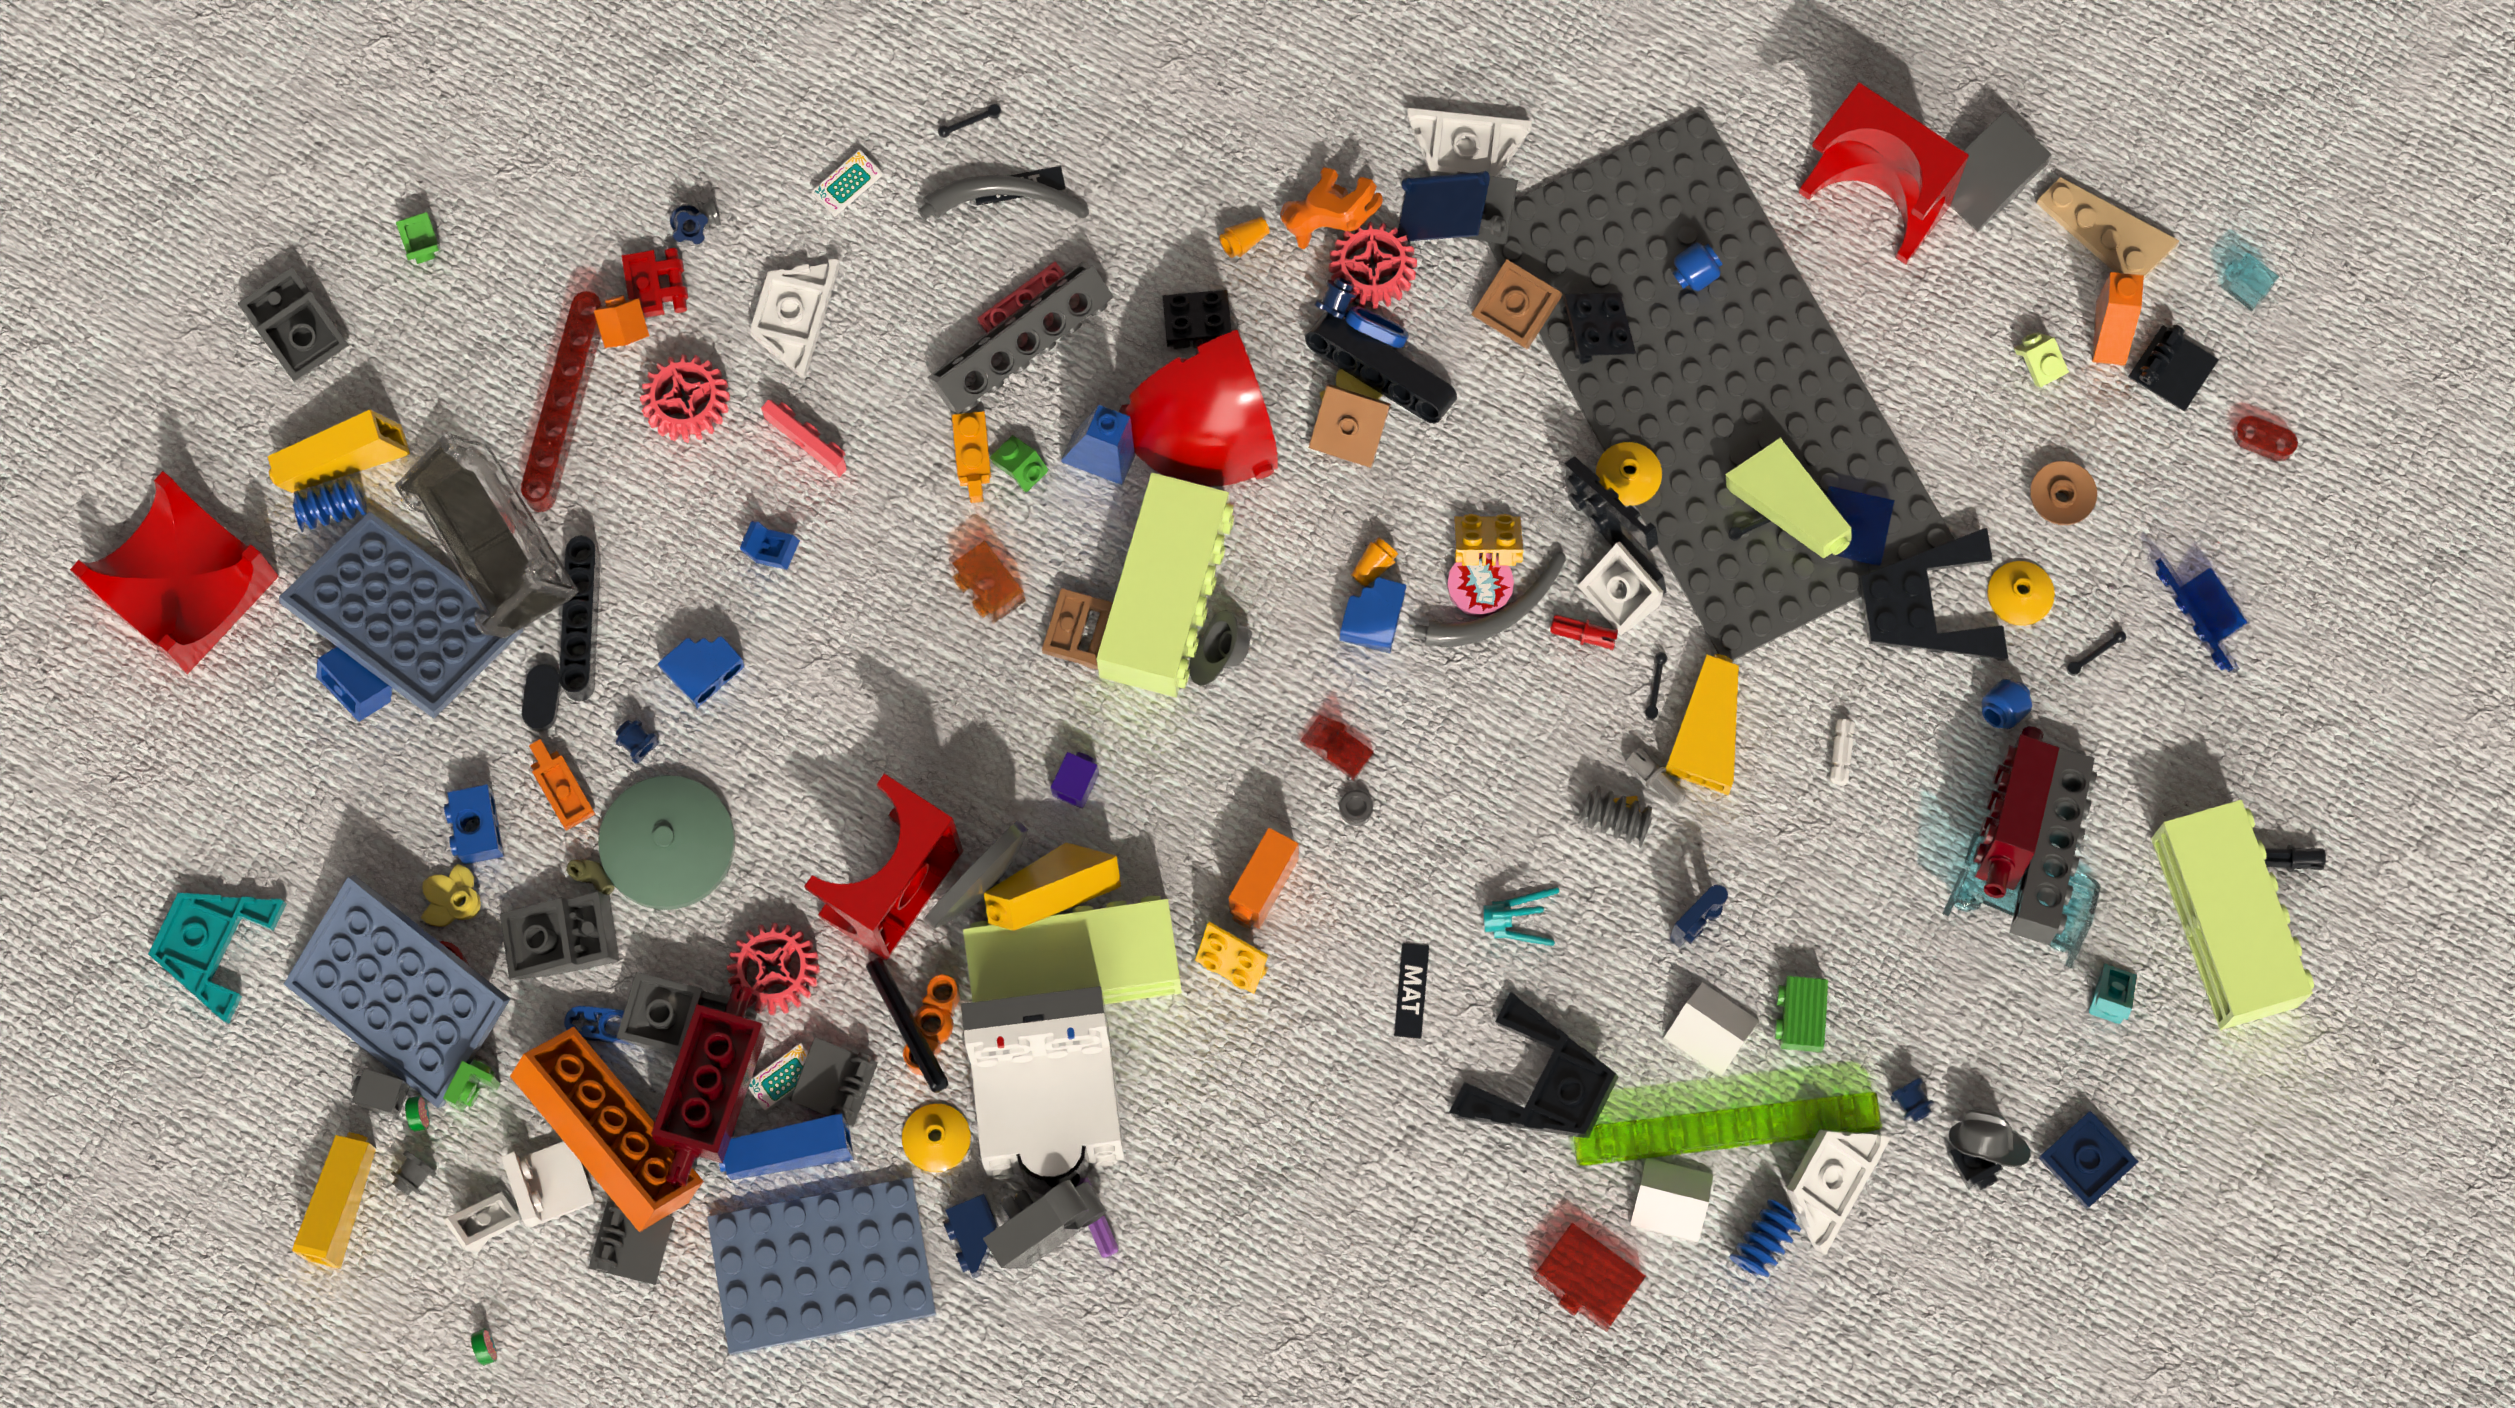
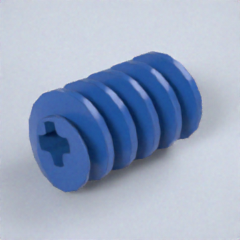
M346 477L344 488L340 486L337 480H334L332 491H329L324 484H320L318 495L314 493L311 487L307 488L306 498H303L298 490L294 491L293 507L301 532H304L305 523L311 530L316 529L318 519L324 526L330 524L331 516L337 523L342 522L343 511L349 519L356 517V508L363 516L367 514V506L359 483L354 484L350 477Z
M1773 1199L1767 1201L1770 1210L1762 1209L1759 1213L1763 1221L1754 1220L1751 1224L1755 1232L1746 1231L1743 1237L1747 1244L1738 1243L1735 1247L1739 1255L1730 1254L1729 1256L1735 1264L1755 1276L1761 1275L1767 1278L1770 1276V1273L1764 1265L1766 1263L1773 1266L1778 1264L1772 1256L1773 1252L1782 1255L1786 1252L1780 1245V1242L1784 1241L1792 1244L1794 1241L1788 1233L1789 1229L1796 1232L1801 1231L1800 1226L1796 1222L1797 1218L1795 1215Z

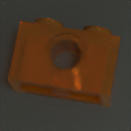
M985 540L952 563L955 572L952 579L963 593L968 590L975 599L971 604L981 618L988 616L994 624L1026 601L1024 591ZM983 579L995 581L994 586L987 590L980 589L978 584Z

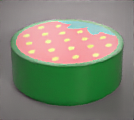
M424 1097L408 1098L405 1104V1113L410 1129L414 1132L427 1130L430 1118Z
M484 1328L473 1332L471 1335V1345L478 1362L483 1366L496 1362L497 1351L489 1331Z

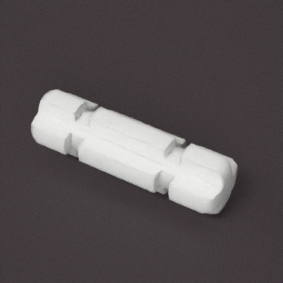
M1838 719L1836 723L1835 734L1837 736L1834 739L1831 763L1834 767L1830 771V782L1833 784L1846 785L1849 780L1850 770L1847 767L1851 764L1853 738L1851 737H1853L1855 722L1853 720Z

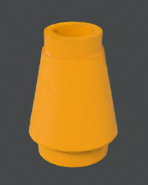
M1258 217L1225 228L1224 233L1219 236V240L1223 250L1229 257H1242L1268 235L1270 230L1266 221L1262 217Z
M1378 537L1374 543L1370 541L1351 576L1362 586L1367 587L1369 583H1372L1396 563L1394 559L1398 553L1388 543Z

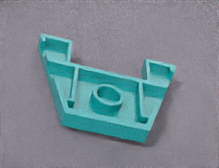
M178 893L148 955L223 1022L229 1024L242 996L237 992L212 983L213 976L241 919L274 931L287 903L281 899L273 898L266 900L256 899L255 897L234 898L222 897L221 895Z

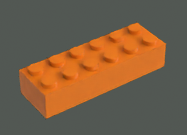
M575 1027L523 1054L510 1077L639 1232L690 1202L704 1181L693 1168L688 1177L686 1187L679 1186V1182H676L675 1185L665 1180L676 1151L655 1143L651 1135L655 1122Z

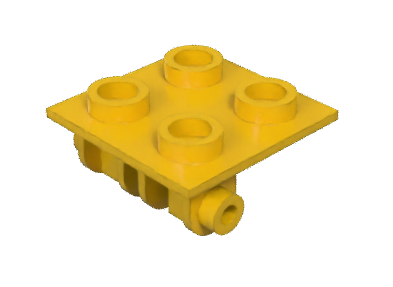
M1476 514L1454 516L1455 562H1462V566L1479 565V553H1482V566H1486V553H1492V566H1496V553H1499V565L1516 566V563H1522L1523 539L1521 516L1509 514L1497 516H1479Z
M1210 921L1208 922L1195 961L1201 963L1207 970L1227 978L1235 986L1246 989L1253 994L1256 992L1260 978L1263 979L1269 968L1265 966L1269 955Z

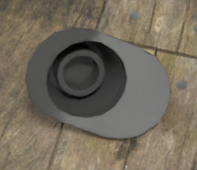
M1228 610L1219 611L1212 618L1206 632L1198 643L1195 657L1190 659V677L1194 683L1200 686L1213 682L1224 668L1241 664L1248 654L1252 631L1248 627L1238 624L1232 612Z
M1982 1108L1968 1110L1963 1121L1952 1126L1948 1133L1949 1142L1961 1153L1979 1157L1999 1165L2020 1167L2026 1164L2031 1157L2030 1148L2020 1136L2013 1133L2012 1127L2006 1119L1994 1110Z

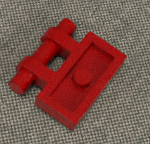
M677 248L666 249V260L662 261L656 260L654 250L621 255L628 300L639 298L644 318L665 315L663 302L669 301L673 302L675 313L687 311L686 300L689 296L687 287L683 286L681 273L684 272L683 261L679 259ZM659 275H669L670 287L661 288Z

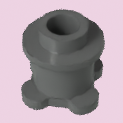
M406 1150L403 1155L407 1159L396 1173L392 1171L391 1175L395 1177L392 1184L409 1196L412 1191L419 1194L418 1188L428 1175L434 1178L437 1173Z

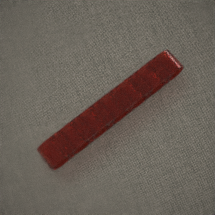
M590 291L578 293L571 303L521 483V493L525 501L536 512L549 510L556 501L601 338L594 312L590 315L581 314L589 306L596 307V309L603 307L599 297ZM578 337H588L587 341L582 345L573 344ZM573 366L579 367L576 374L571 376L565 375L568 368ZM562 397L571 398L567 405H556ZM552 428H563L559 435L554 437L548 436ZM547 457L554 458L550 466H539L543 459ZM535 489H546L545 493L541 497H531V494Z

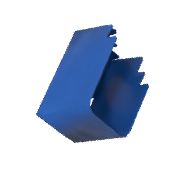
M1377 577L1373 588H1363L1360 597L1350 596L1339 641L1390 654L1407 585Z
M718 637L713 642L702 638L696 643L690 638H686L658 663L661 671L696 708L700 707L745 667L742 658L723 637Z

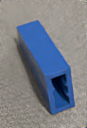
M1098 405L1073 432L1061 462L1123 485L1135 458L1130 416Z
M837 1114L732 1138L723 1163H719L720 1171H726L730 1180H737L854 1160L850 1128L844 1116Z

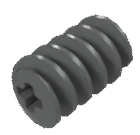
M1596 786L1589 793L1577 824H1580L1585 817H1588V828L1592 829L1598 822H1601V833L1605 834L1610 827H1613L1614 838L1618 839L1623 832H1626V843L1630 844L1636 837H1639V848H1641L1653 819L1652 806L1648 805L1642 812H1639V801L1635 800L1628 808L1626 807V796H1621L1615 803L1613 791H1609L1602 798L1601 787Z

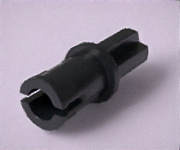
M2288 845L2286 849L2265 848L2266 859L2264 861L2266 867H2284L2288 872H2293L2294 869L2323 870L2326 863V854L2323 848H2295L2294 845Z

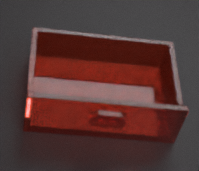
M1571 1223L1538 1268L1533 1280L1561 1300L1558 1305L1573 1316L1579 1312L1607 1332L1640 1287L1646 1275L1574 1223Z

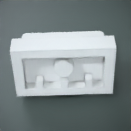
M564 1141L523 1157H519L515 1152L501 1156L522 1221L530 1228L594 1204L595 1199L583 1164Z

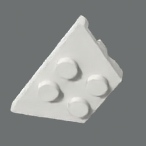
M1408 108L1407 119L1430 176L1456 175L1458 171L1467 173L1487 171L1489 176L1499 177L1531 131L1532 121L1414 108Z
M838 259L828 260L829 263L809 267V264L796 266L791 270L780 269L768 272L750 327L751 337L803 379L806 378L840 267Z
M1832 1130L1818 1131L1786 1188L1816 1251L1826 1254L1886 1148L1890 1140L1887 1136Z

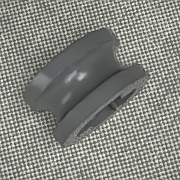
M713 197L709 198L707 203L698 201L699 211L708 218V223L704 226L705 229H709L711 224L721 225Z

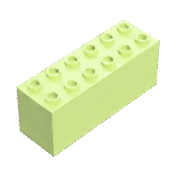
M1151 472L1096 658L1100 678L1176 698L1179 689L1186 688L1190 674L1188 657H1195L1199 643L1197 626H1204L1208 612L1206 595L1212 596L1216 585L1215 564L1221 565L1225 554L1224 533L1230 535L1235 516L1232 515L1234 505L1230 504L1229 492Z
M2242 799L2165 821L2151 838L2219 1030L2298 1008L2313 994L2312 989L2314 988L2312 975L2308 969H2304L2300 959L2302 949L2299 940L2295 936L2292 937L2288 927L2290 923L2288 910L2284 904L2280 905L2277 897L2278 883L2276 877L2272 872H2268L2264 861L2266 859L2265 847L2261 840H2256L2252 829L2255 826L2252 812L2249 808L2244 807Z
M1148 896L1140 899L1141 903L1128 905L1126 901H1114L1106 904L1107 908L1093 910L1092 906H1080L1072 909L1073 913L1061 915L1057 913L1015 931L991 925L988 921L970 924V928L963 929L972 1001L979 1002L1101 986L1105 1005L1182 993L1168 899L1161 900L1160 896Z

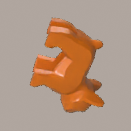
M1323 167L1320 172L1321 180L1307 194L1306 199L1284 203L1280 213V220H1282L1286 229L1295 235L1300 249H1305L1309 245L1312 232L1319 227H1330L1344 231L1357 230L1379 209L1383 202L1381 193L1377 192L1374 194L1377 186L1373 180L1360 177L1357 181L1356 189L1348 194L1346 188L1335 184L1338 177L1337 172L1334 169Z

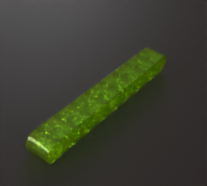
M1866 1092L1599 1124L1594 1126L1589 1138L1573 1136L1577 1165L1588 1166L1813 1139L1819 1130L1857 1133L1870 1132L1881 1129L1882 1122L1877 1093Z

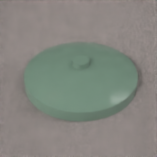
M657 776L632 785L620 794L609 807L599 832V855L606 875L616 889L626 898L651 909H679L704 899L723 881L734 857L735 831L731 817L724 804L709 788L685 777Z

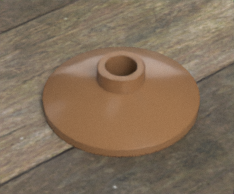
M2057 461L2047 464L2037 472L2031 483L2030 498L2037 513L2045 520L2057 525H2073L2087 518L2094 509L2097 501V487L2090 473L2080 465L2068 461ZM2064 493L2067 496V501H2059L2056 498V494Z

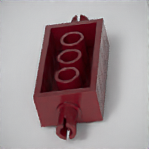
M2033 726L2025 727L2015 746L2009 745L2007 747L2002 762L2003 765L1999 764L1996 768L1992 783L1997 785L1996 791H1991L1986 805V810L1990 811V817L1986 816L1982 823L1979 836L1984 837L1983 843L1978 844L1973 857V862L1978 864L1975 878L1986 881L1984 892L1993 898L2004 897L2007 889L2015 890L2035 854L2060 749L2057 746L2042 742L2043 732Z
M733 984L725 1012L696 1004L651 1132L657 1145L676 1151L668 1175L665 1178L666 1181L676 1185V1182H679V1186H687V1180L695 1158L702 1157L723 1163L767 1036L763 1023L744 1018L751 996L754 993L749 987L744 986L742 990L740 989V984Z

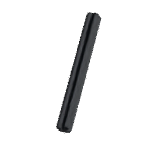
M876 958L873 961H869L866 965L869 975L931 1091L939 1093L949 1085L944 1072L883 959Z

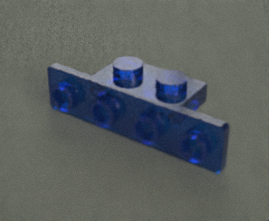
M2162 557L2155 561L2159 567L2156 571L2157 576L2165 587L2171 585L2177 594V597L2174 598L2176 605L2184 615L2189 613L2196 624L2192 628L2198 638L2203 643L2208 641L2214 650L2211 657L2221 671L2225 669L2229 673L2239 671L2240 668L2222 642L2250 624V622L2215 569L2210 567L2186 584H2183L2167 559Z

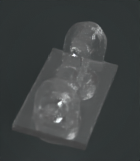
M1555 503L1551 507L1549 505H1541L1540 509L1546 513L1544 516L1538 513L1532 522V525L1536 527L1535 531L1541 533L1554 543L1557 542L1562 533L1567 535L1561 547L1575 555L1578 559L1583 557L1588 560L1595 550L1590 547L1592 542L1595 544L1602 542L1600 538L1595 536L1597 531L1592 526L1583 521H1580L1579 525L1568 518L1570 513Z

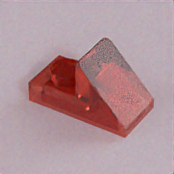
M1322 715L1318 716L1300 740L1302 745L1353 781H1355L1374 756L1372 749L1347 733V725Z

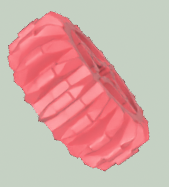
M1370 221L1367 224V230H1363L1360 226L1355 230V234L1345 231L1343 233L1345 241L1336 240V250L1330 252V260L1333 262L1329 264V272L1333 273L1331 280L1335 281L1336 277H1340L1354 285L1352 291H1355L1357 296L1352 298L1350 303L1358 298L1360 299V307L1364 308L1366 301L1372 302V307L1376 310L1379 301H1383L1389 307L1391 305V296L1400 301L1402 299L1401 290L1408 292L1411 289L1409 281L1416 278V272L1413 269L1417 267V259L1412 257L1414 255L1413 246H1406L1408 238L1406 236L1397 238L1398 230L1396 227L1388 233L1386 232V224L1384 222L1380 225L1379 229H1374V225ZM1367 246L1363 254L1349 259L1356 250ZM1378 246L1389 250L1392 254L1381 252ZM1371 255H1373L1374 263H1377L1375 276L1372 275V268H1369ZM1392 272H1397L1391 280L1379 285L1381 278L1392 275ZM1350 274H1353L1354 277H1362L1368 282V285L1358 282Z
M682 354L678 363H675L673 357L669 356V366L667 367L657 363L656 367L659 373L648 372L647 377L651 383L642 384V390L646 394L640 397L641 404L645 406L642 412L644 417L649 418L648 423L650 427H658L657 431L662 437L669 433L670 439L674 442L680 434H682L684 442L687 443L690 440L691 434H695L696 438L701 440L703 438L701 431L705 429L708 433L713 434L714 428L712 423L722 425L723 419L720 414L728 413L729 410L727 404H725V402L730 401V394L725 391L728 388V384L725 379H721V371L718 368L712 370V363L708 360L701 364L700 357L697 355L693 357L691 362H688L687 356ZM683 378L699 379L703 381L704 384H700V382L693 384L687 383L686 381H684ZM673 382L672 390L664 394V398L661 399L664 390ZM681 388L684 389L685 394L690 398L688 400L689 409H687L685 402L681 399L683 396ZM707 398H710L705 409L697 415L698 407L707 402ZM670 412L671 415L681 413L687 419H675L667 416L666 413Z
M772 923L771 932H767L764 925H759V935L754 936L748 930L746 932L749 940L747 943H744L742 940L736 941L737 947L741 950L740 953L730 952L729 957L737 963L727 965V971L736 974L731 976L728 982L730 986L740 984V989L743 990V987L746 986L754 991L748 1007L756 1002L755 1011L757 1013H761L765 1006L768 1005V1013L775 1015L776 1006L780 1005L783 1013L786 1014L789 1012L787 1003L792 1001L797 1008L801 1006L798 998L800 994L805 998L811 997V993L806 988V985L816 987L818 981L809 975L820 973V967L811 964L817 961L819 957L817 952H809L813 947L810 940L802 942L804 938L803 932L797 931L792 935V927L790 925H786L781 933H779L777 923ZM768 945H785L783 948L779 947L771 954H765L760 951L761 948ZM794 951L799 955L801 964L797 979L787 971L788 965L792 960L790 956ZM750 959L760 967L759 973L755 977L757 982L753 987L747 981V967ZM763 962L774 967L778 965L784 976L773 971L769 973ZM776 984H782L788 988L775 994L762 993L764 990L768 991L769 988Z

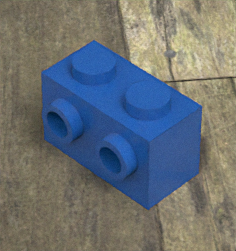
M335 647L317 658L316 678L358 722L391 702L392 687L340 648Z

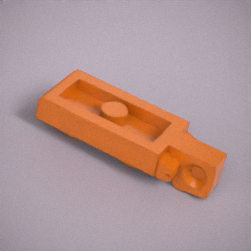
M541 739L530 744L529 747L537 759V762L531 765L532 773L564 829L567 831L594 816L593 808L563 756L558 751L549 754Z

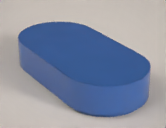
M1351 307L1345 317L1346 322L1354 329L1396 348H1403L1409 337L1408 332L1399 324L1362 307Z

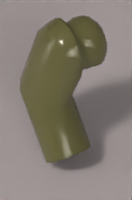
M573 859L568 863L567 873L574 880L591 883L597 892L599 891L606 895L614 891V885L600 863L584 859Z

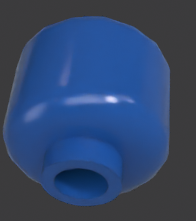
M1696 242L1674 258L1677 270L1672 274L1683 289L1689 285L1692 290L1701 291L1720 277L1721 271L1719 267L1723 264L1709 244L1703 246L1701 243Z
M2003 679L1983 696L1981 702L1982 714L1985 720L1991 726L2002 729L2015 727L2032 709L2029 689L2023 683L2011 679Z

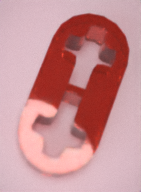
M2255 416L2242 418L2233 433L2234 440L2240 447L2274 461H2286L2292 456L2298 445L2297 437L2292 431ZM2248 426L2254 428L2253 433L2255 435L2251 439L2245 437V430ZM2280 438L2285 440L2286 447L2283 451L2277 449L2278 444L2276 442Z

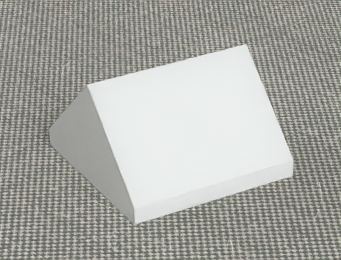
M1620 542L1613 546L1578 585L1579 589L1614 629L1618 630L1620 635L1626 633L1660 606L1663 590Z
M1702 982L1686 1002L1664 1039L1719 1077H1722L1759 1023V1020Z
M1646 1158L1630 1226L1698 1243L1709 1204L1713 1174Z

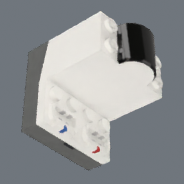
M1101 986L961 1004L965 1046L972 1068L980 1155L986 1176H993V1179L1001 1180L1013 1177V1173L1021 1172L1024 1182L1034 1192L1045 1195L1051 1189L1067 1180H1070L1074 1187L1082 1184L1088 1176L1090 1163H1096L1097 1166H1111L1116 1164L1117 1160L1124 1159L1110 1032Z

